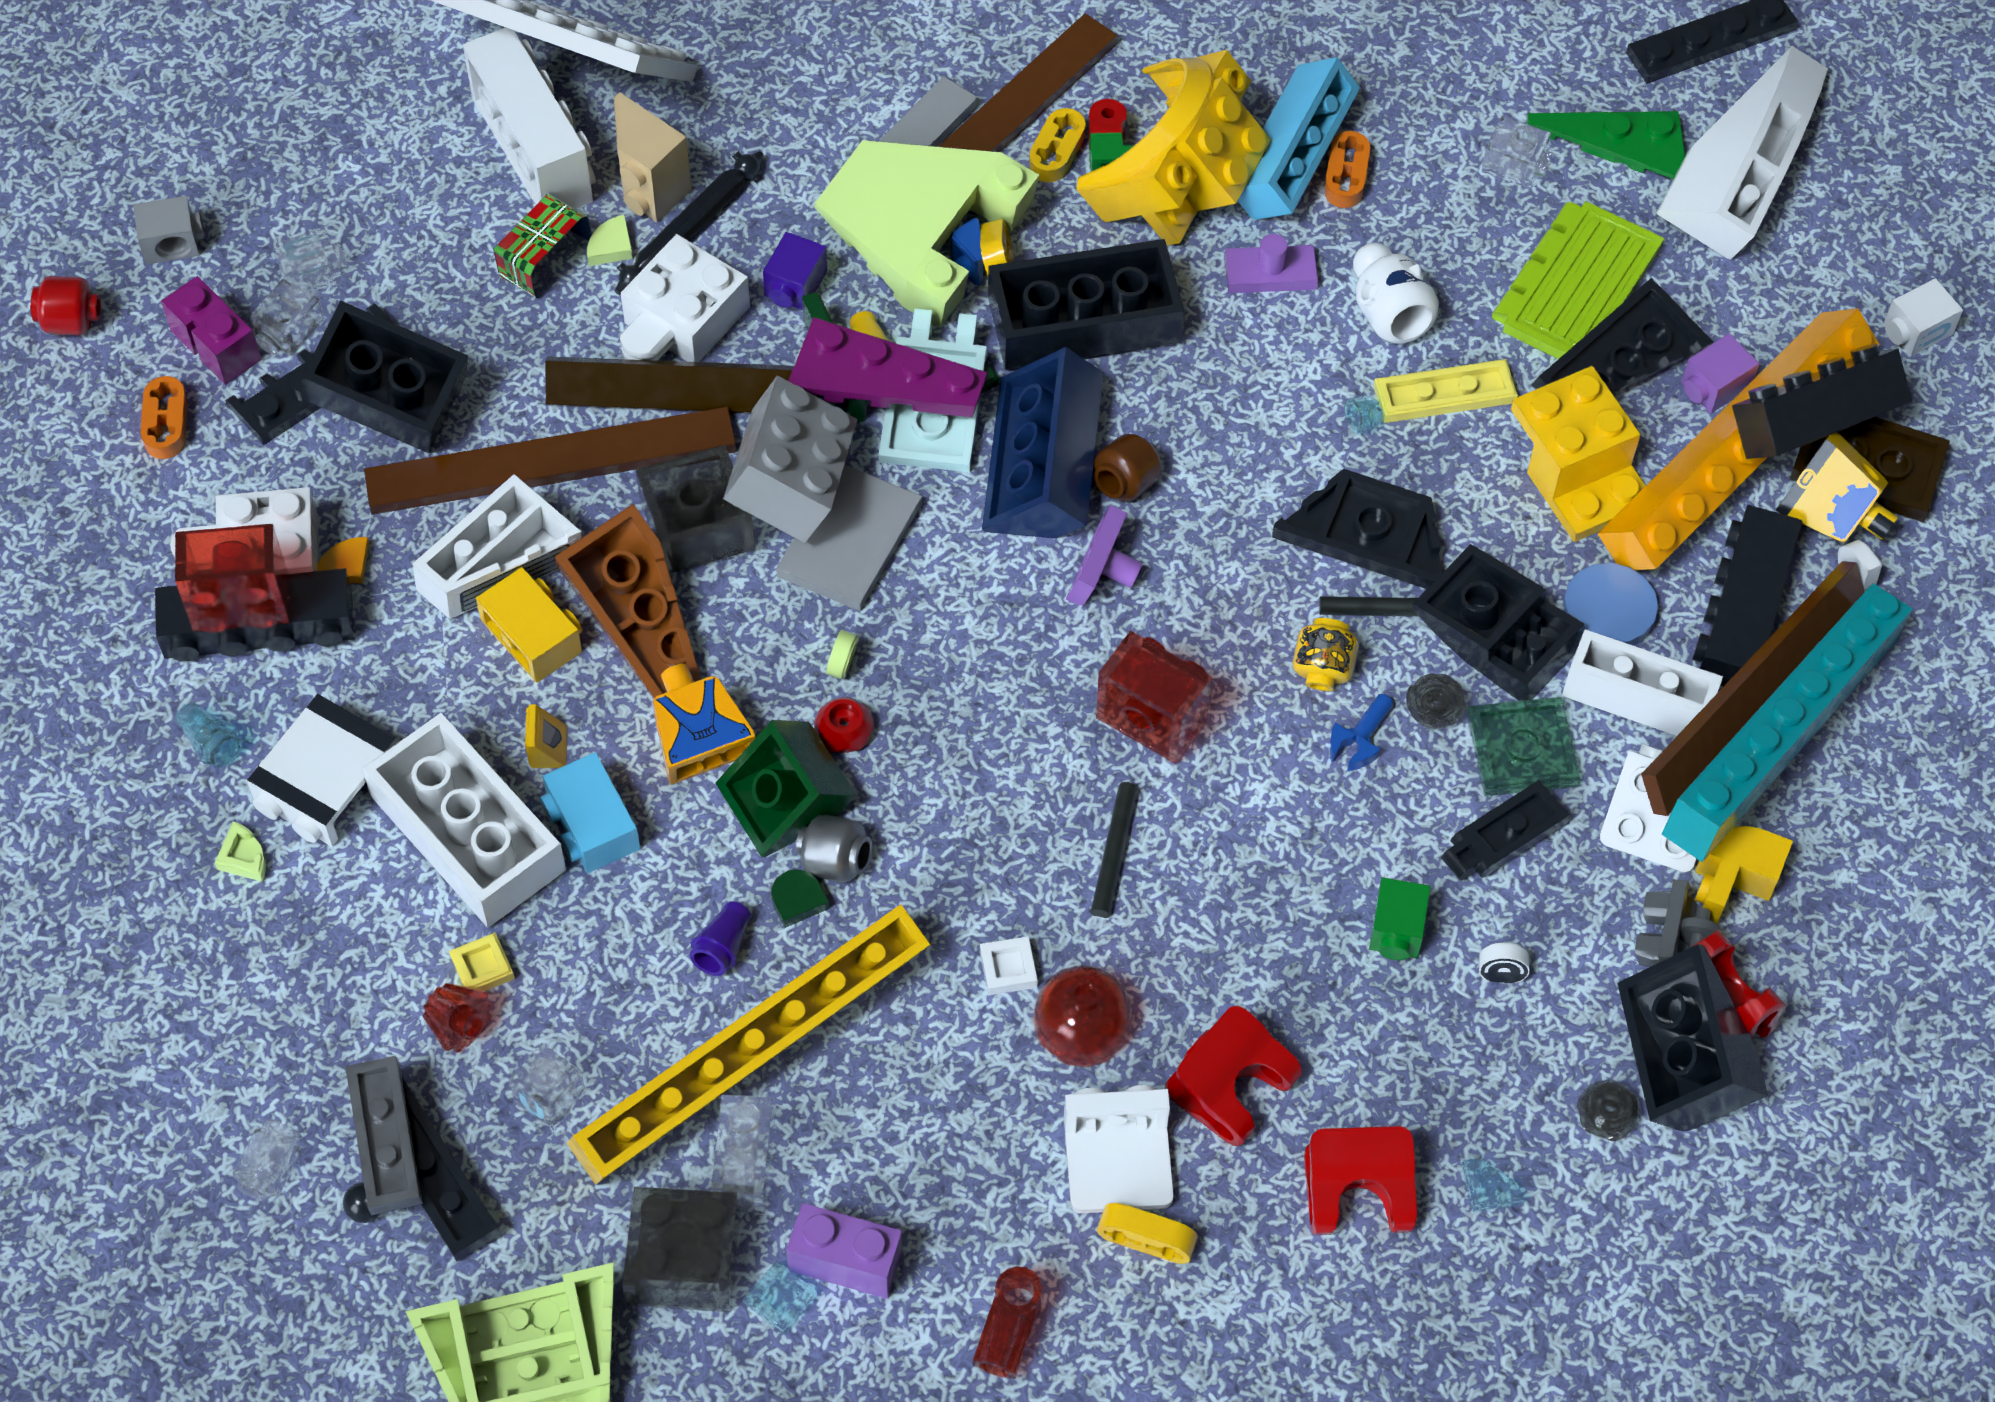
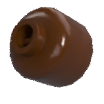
M1124 434L1116 438L1099 451L1094 459L1093 466L1094 479L1099 490L1104 495L1123 502H1129L1138 498L1156 484L1161 476L1162 469L1160 457L1154 445L1136 434Z

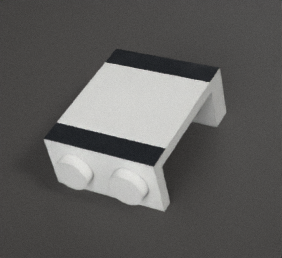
M317 694L247 779L254 799L252 803L260 813L269 819L276 820L280 816L292 823L294 831L305 840L315 843L320 839L333 847L338 841L333 822L365 784L366 780L362 768L397 744L396 738Z

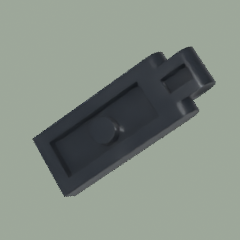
M1538 780L1458 831L1450 840L1454 846L1446 850L1441 859L1460 881L1475 872L1481 878H1484L1565 826L1570 815L1541 781Z

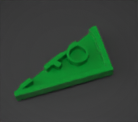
M1679 111L1527 113L1526 129H1532L1540 136L1554 141L1556 137H1560L1582 146L1581 151L1613 163H1623L1630 169L1640 173H1644L1645 169L1674 180L1685 158Z

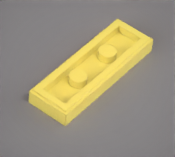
M1506 359L1376 378L1373 385L1384 423L1512 404L1513 399L1518 396Z

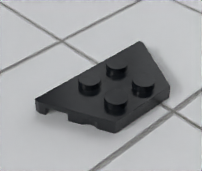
M1347 469L1337 473L1328 481L1324 489L1313 492L1302 501L1299 510L1286 520L1281 517L1275 522L1272 538L1425 589L1443 573L1439 556L1438 531L1434 527L1435 513L1432 497Z

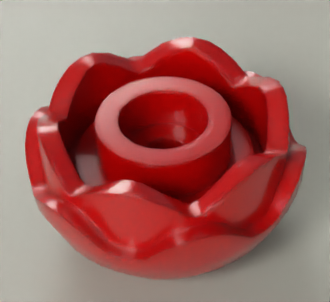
M849 697L835 698L827 702L818 711L814 722V730L825 747L831 752L840 753L862 749L867 744L875 728L870 710L860 701ZM846 721L848 725L842 726L840 723Z

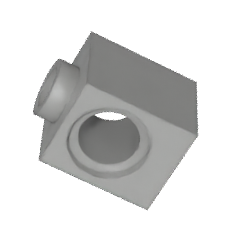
M187 196L133 205L138 242L146 265L199 256L197 239L205 238L204 226L200 212L192 213Z

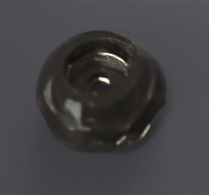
M1430 673L1422 676L1414 685L1409 686L1407 690L1406 703L1408 712L1418 724L1429 729H1444L1454 725L1459 721L1466 709L1461 685L1446 674ZM1432 701H1438L1440 704L1434 705Z
M1596 1081L1584 1089L1577 1101L1582 1127L1585 1131L1596 1137L1609 1141H1618L1636 1129L1641 1116L1639 1100L1628 1086L1619 1081ZM1605 1106H1612L1614 1108V1111H1607Z

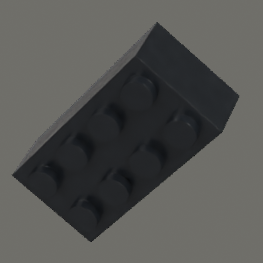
M1165 239L988 266V300L1005 370L1024 367L1064 347L1085 358L1181 343L1184 308Z

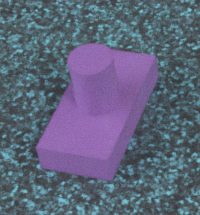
M1269 234L1262 238L1260 247L1225 249L1224 261L1228 293L1317 290L1318 278L1313 245L1287 246V241L1284 237L1278 234Z
M1112 505L1109 506L1094 532L1066 600L1083 606L1095 589L1101 574L1129 588L1132 587L1141 569L1142 562L1112 548L1127 515L1126 512Z

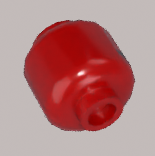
M47 276L43 279L40 286L33 287L30 305L31 317L33 322H39L41 329L45 333L84 335L89 330L91 322L99 321L100 294L92 293L89 281L84 278Z

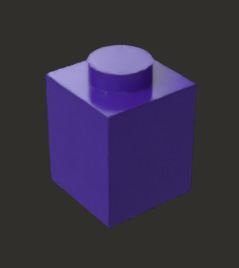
M785 232L763 270L764 295L769 297L778 306L785 308L793 306L803 310L802 296L815 293L828 271L826 246Z

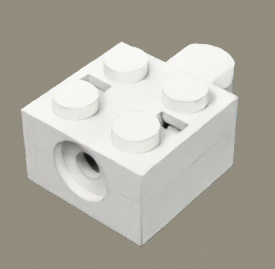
M676 234L621 292L624 322L629 325L620 335L624 359L659 360L669 350L687 362H700L750 308L748 277Z
M310 487L215 496L216 525L179 528L171 538L170 546L176 565L184 574L216 571L218 581L318 571V514Z

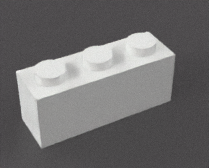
M1585 629L1571 664L1562 696L1677 736L1717 694L1723 676Z

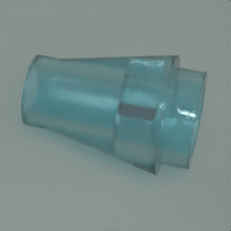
M194 702L184 705L178 711L175 718L176 724L183 730L202 763L220 768L229 765L238 757L242 750V740L239 730L235 726L202 709Z

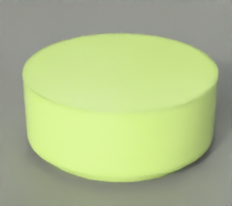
M840 630L828 661L827 675L841 680L846 677L859 640L856 634Z

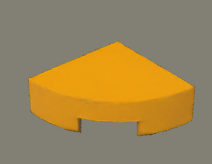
M368 537L351 538L330 548L317 564L318 571L346 568L350 583L363 584L369 550Z

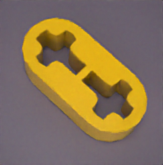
M1062 108L1052 112L1047 118L1029 153V169L1039 174V181L1056 182L1062 179L1069 170L1085 138L1086 123L1080 112L1070 108ZM1066 125L1073 127V129L1066 131L1063 139L1058 138L1059 129L1063 130ZM1052 151L1056 152V161H1051L1049 165L1042 164V161L1048 160Z
M1003 218L981 224L980 248L987 275L989 265L1013 262L1011 238Z
M1120 1203L1105 1205L1097 1227V1233L1107 1241L1177 1264H1185L1191 1260L1198 1239L1197 1233L1185 1224Z

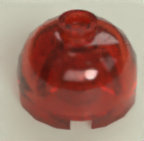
M1077 965L1061 969L1047 979L1035 1001L1033 1026L1040 1045L1055 1055L1057 1060L1066 1065L1090 1067L1106 1063L1114 1057L1116 1052L1121 1050L1124 1043L1126 1044L1131 1034L1133 1010L1126 988L1113 974L1099 967Z

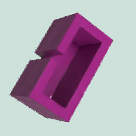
M198 276L161 300L170 331L194 355L198 353L201 362L225 385L261 361L253 330Z

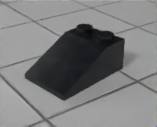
M1697 944L1617 983L1651 1122L1682 1132L1690 1131L1768 1096L1757 1049L1703 945Z

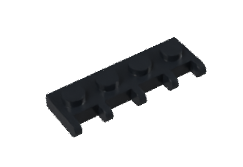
M375 303L366 308L367 312L394 323ZM306 349L296 354L302 364L277 381L268 373L261 376L259 381L264 389L245 402L241 403L235 395L225 400L230 410L263 446L321 408L302 399V376L312 358V355Z

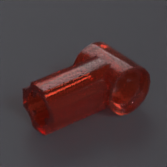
M1016 1266L1008 1268L1000 1274L996 1281L995 1296L972 1361L973 1366L1001 1378L1016 1379L1034 1322L1042 1309V1285L1034 1271L1026 1267ZM1022 1288L1029 1291L1033 1297L1027 1304L1017 1306L1009 1303L1005 1296L1012 1289Z

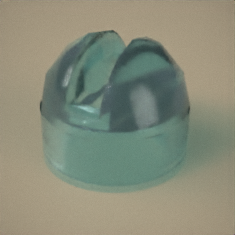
M1362 395L1349 398L1346 401L1345 417L1353 433L1359 434L1371 431L1382 422L1384 412L1379 406V401L1374 397Z

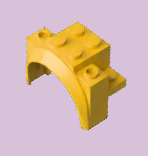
M1228 50L1195 58H1172L1148 65L1142 69V72L1149 74L1167 96L1166 104L1169 108L1156 125L1126 153L1111 163L1078 178L1076 190L1103 221L1112 222L1142 215L1161 239H1165L1166 245L1169 246L1181 242L1198 211L1237 203L1269 146L1271 139L1241 102L1251 83V79Z

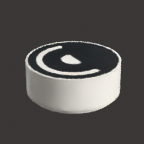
M1513 943L1491 944L1479 954V973L1483 979L1489 982H1521L1529 975V953L1521 946Z

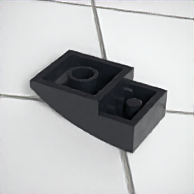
M1472 544L1413 603V610L1451 650L1467 664L1525 706L1539 694L1576 654L1584 633L1583 622L1546 601V589Z

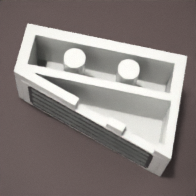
M513 474L413 563L416 590L449 619L457 617L478 607L476 602L477 596L521 567L533 580L559 570L556 566L555 556L580 540L582 533L575 525Z

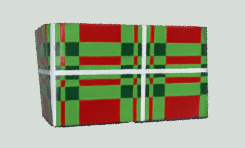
M547 193L493 248L498 273L506 281L535 298H540L535 295L531 279L533 269L569 230L589 240L592 236L589 218Z

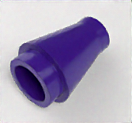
M727 902L722 911L692 939V950L690 952L692 963L701 971L713 976H721L726 970L732 969L735 966L746 927L752 918L750 911L738 902Z

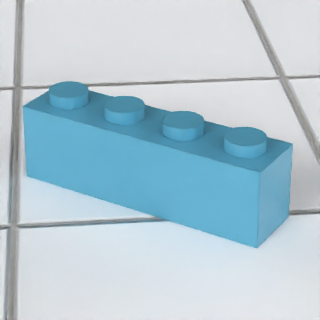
M1338 57L1298 65L1264 125L1263 130L1269 136L1271 142L1238 199L1240 205L1252 219L1257 220L1292 214L1355 99L1360 87Z

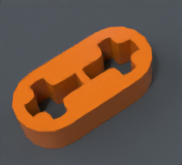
M1341 132L1333 138L1331 143L1324 193L1328 202L1340 208L1356 206L1364 194L1370 143L1359 132ZM1346 148L1355 149L1353 162L1344 161ZM1342 176L1350 177L1348 191L1340 190Z
M157 377L146 385L143 392L141 439L148 454L158 459H168L176 456L184 448L186 442L188 400L184 386L174 377ZM165 393H172V397L168 399L167 410H162L159 400L163 399ZM167 425L170 434L166 436L165 442H157L156 438H160L161 426Z

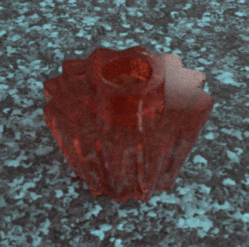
M445 983L442 987L438 986L434 993L428 996V1001L423 1006L425 1010L423 1018L443 1049L446 1051L453 1049L458 1053L465 1046L469 1047L485 1030V1025L492 1018L489 1011L493 1002L488 999V993L485 991Z

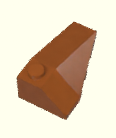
M634 504L555 556L556 566L653 699L667 692L661 674L671 666L686 664L694 682L701 680L661 543Z

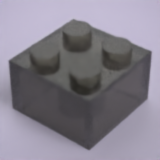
M725 445L636 469L640 502L649 527L661 543L669 574L755 550L751 514L723 499L733 470V465Z
M634 1187L622 1283L627 1306L731 1312L741 1216L738 1193Z

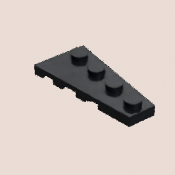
M1651 278L1545 370L1531 385L1538 389L1593 366L1608 389L1614 394L1696 355L1714 342Z

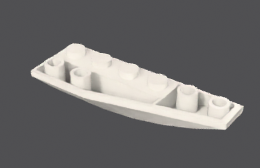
M1791 46L1689 149L1656 214L1731 260L1755 236L1801 142L1820 95L1828 68L1794 46Z

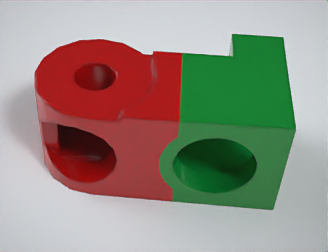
M1101 99L1090 107L1088 131L1090 172L1111 163L1134 146L1123 145L1126 136L1127 111L1125 106L1115 99Z

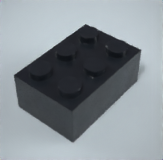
M340 300L302 376V399L429 453L466 378L468 355Z

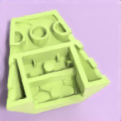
M614 1262L562 1274L563 1282L461 1306L458 1299L405 1311L448 1402H609Z

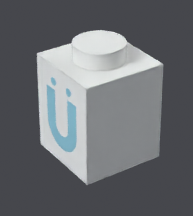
M1935 278L1892 300L1883 325L1889 339L1895 345H1901L1911 357L1953 335L1963 309Z

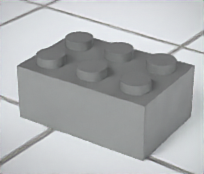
M777 375L751 411L723 499L805 543L832 508L857 419L845 413L842 409L830 405L805 391L802 387L792 384Z

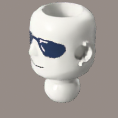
M1369 243L1361 247L1356 252L1353 260V270L1359 278L1356 283L1355 298L1375 333L1385 341L1396 344L1411 342L1424 335L1434 325L1438 317L1439 300L1422 273L1421 266L1404 254H1392L1390 248L1381 243Z

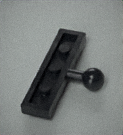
M402 1077L423 1202L420 1205L452 1256L458 1262L501 1235V1232ZM364 1182L355 1183L347 1189L343 1197V1209L351 1220L358 1223H368L375 1220L381 1214L371 1215L367 1206Z

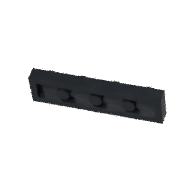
M1750 0L1628 44L1626 54L1646 84L1793 32L1796 30L1798 20L1784 0Z

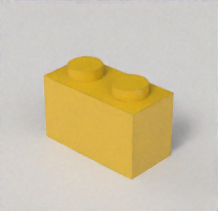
M521 567L477 596L476 602L483 624L529 676L538 683L582 653L579 636L582 633V627L570 610L565 609L561 611L553 602L554 596L551 590L541 578L533 580Z

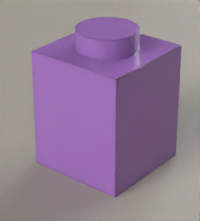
M1729 333L1688 359L1681 384L1691 401L1696 404L1701 403L1712 414L1732 401L1755 378L1760 363Z

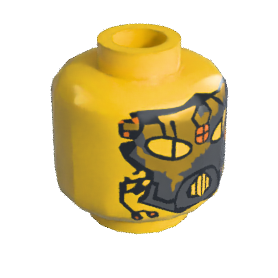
M1316 618L1313 620L1312 625H1307L1299 631L1293 658V668L1298 675L1306 679L1305 685L1319 691H1333L1334 684L1346 683L1353 677L1359 641L1350 632L1348 624L1335 619Z

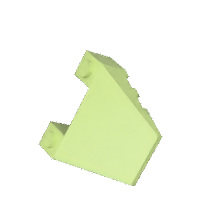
M862 140L817 199L814 208L849 247L854 246L867 261L869 270L876 277L880 276L894 291L893 297L902 307L914 313V308L932 310L931 323L941 328L964 297L969 271L938 253V251L969 209L989 221L1003 218L1009 233H1011L1033 203L1039 174L1001 152Z

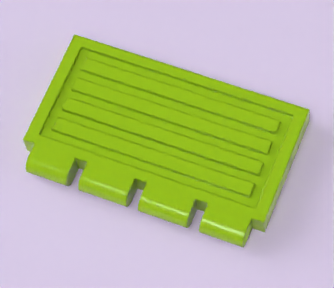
M1587 201L1584 202L1582 207L1572 202L1564 204L1552 222L1551 229L1546 231L1531 254V259L1527 260L1511 284L1510 290L1505 293L1492 313L1494 320L1504 324V333L1557 359L1563 356L1632 295L1664 242L1663 237Z

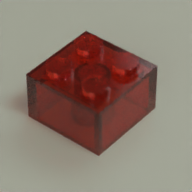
M273 523L175 532V583L193 631L203 630L215 633L221 632L226 628L246 626L268 628L274 624L289 623V574Z
M1130 630L1099 671L1096 719L1172 763L1177 764L1207 723L1212 677L1197 663L1189 660L1183 661L1166 651L1163 645L1150 637L1143 638Z

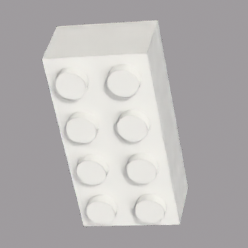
M505 27L463 44L472 99L535 205L547 193L573 209L593 202L591 185L596 183V179L587 161V157L592 156L589 142L582 131L576 133L573 129L572 116L566 103L563 100L556 101L553 96L554 88L547 72L544 69L538 71L536 68V59L529 42L526 39L520 41L513 29Z
M442 713L362 768L370 796L487 928L566 871L561 843Z

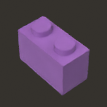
M802 1203L786 1249L788 1270L888 1299L903 1253L902 1230Z

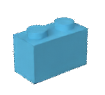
M596 752L542 776L546 794L540 797L542 807L551 823L560 821L565 831L564 834L560 835V839L571 862L580 859L588 874L640 850L637 828Z

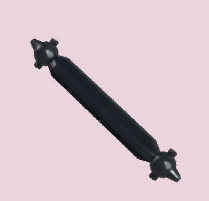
M739 151L732 156L735 160L734 169L723 171L637 254L634 265L626 266L622 262L617 267L620 273L618 276L619 282L614 290L615 293L620 295L676 234L690 241L742 191L745 180H753L757 183L762 178L759 172L760 162L764 154L761 151L743 155Z

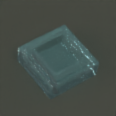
M776 1260L743 1298V1303L784 1335L817 1297V1291Z

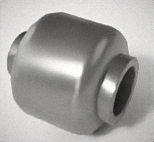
M824 814L818 815L811 821L808 827L805 826L800 830L796 840V852L798 855H801V862L805 871L815 877L844 883L851 881L857 874L865 872L871 859L872 841L870 837L866 836V831L859 822Z

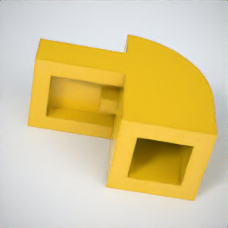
M1733 827L1703 862H1698L1695 873L1704 876L1695 901L1703 903V908L1711 911L1709 920L1718 924L1732 887L1769 901L1793 841L1756 827Z

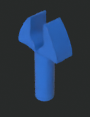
M1378 694L1354 728L1345 729L1338 723L1334 724L1329 748L1331 762L1336 759L1340 749L1344 746H1351L1355 742L1357 743V753L1348 762L1347 771L1365 767L1379 757L1380 748L1371 744L1370 738L1394 705L1393 700L1388 695Z

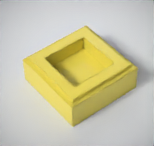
M496 933L449 951L468 998L515 979Z

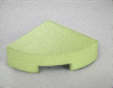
M624 215L607 220L594 231L587 246L589 266L633 259Z
M232 822L216 858L215 866L217 870L263 882L266 872V859L264 860L262 847L253 833L245 826Z

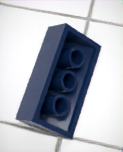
M1067 347L1001 377L982 530L984 532L1057 539L1087 526L1103 372Z

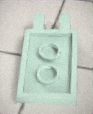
M914 308L911 337H897L896 344L984 371L987 346L975 345L977 338V315L959 313L956 341L953 343L931 340L933 324H931L932 310ZM981 395L973 418L914 411L911 405L890 404L889 408L885 410L878 455L879 463L970 472Z

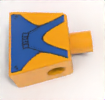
M686 664L671 666L661 674L667 692L653 699V709L670 785L734 762L755 739V734L720 680L716 676H710L694 682Z

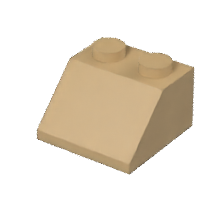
M619 92L614 97L623 199L627 207L636 215L641 216L645 214L655 222H658L692 190L687 138Z

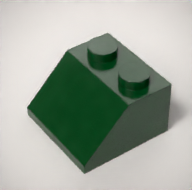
M771 720L715 783L761 857H767L796 842L800 830L805 826L808 827L811 821L818 815L829 814L838 816L857 796L811 723L806 721Z

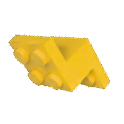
M1593 366L1513 399L1511 411L1534 443L1527 474L1573 542L1601 531L1646 486L1632 466L1641 434Z

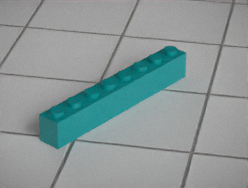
M1872 583L1678 798L1661 835L1703 862L1891 649L1913 608Z

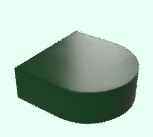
M798 869L786 871L778 876L773 883L771 890L772 903L784 928L829 909V901L818 880L807 871Z

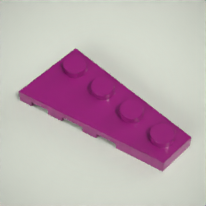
M813 317L788 381L802 387L810 394L824 395V401L843 403L844 398L869 400L871 401L870 406L889 408L890 404L896 403L911 405L913 410L918 412L973 418L985 384L987 372Z

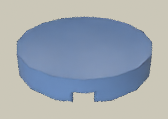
M1615 563L1593 564L1579 571L1568 583L1563 601L1564 611L1583 622L1584 630L1586 629L1632 646L1641 643L1651 632L1658 610L1655 590L1647 579L1632 568Z

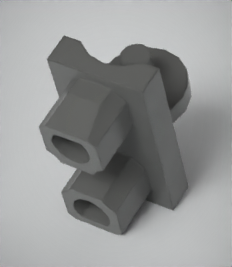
M1673 879L1671 891L1646 892L1643 906V916L1646 924L1664 925L1662 934L1639 933L1635 945V956L1639 965L1651 967L1688 949V946L1689 948L1717 929L1722 932L1719 925L1709 920L1711 914L1709 909L1703 907L1696 909L1695 900L1688 896V880Z

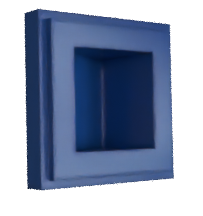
M974 218L951 232V260L969 271L968 279L974 285L979 286L983 283V259L980 248L979 220Z

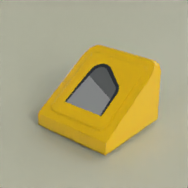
M529 704V707L526 708L525 748L529 766L532 768H561L566 765L567 726L536 704Z

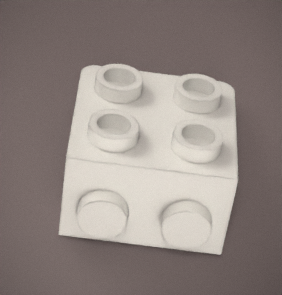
M1642 744L1639 752L1631 749L1628 752L1600 833V840L1608 847L1681 872H1688L1694 867L1696 858L1661 835L1670 814L1669 816L1653 814L1641 773L1663 750Z
M1149 1085L1132 1086L1122 1092H1104L1099 1088H1085L1078 1090L1075 1094L1065 1095L1064 1129L1071 1208L1076 1213L1103 1212L1105 1205L1109 1203H1120L1140 1210L1165 1209L1171 1206L1173 1202V1185L1167 1133L1170 1110L1168 1089L1155 1090L1154 1087Z

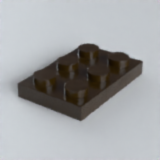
M1878 417L1870 418L1838 431L1837 433L1887 480L1888 484L1875 502L1890 512L1924 522L1950 440ZM1829 435L1800 447L1790 480L1797 481Z

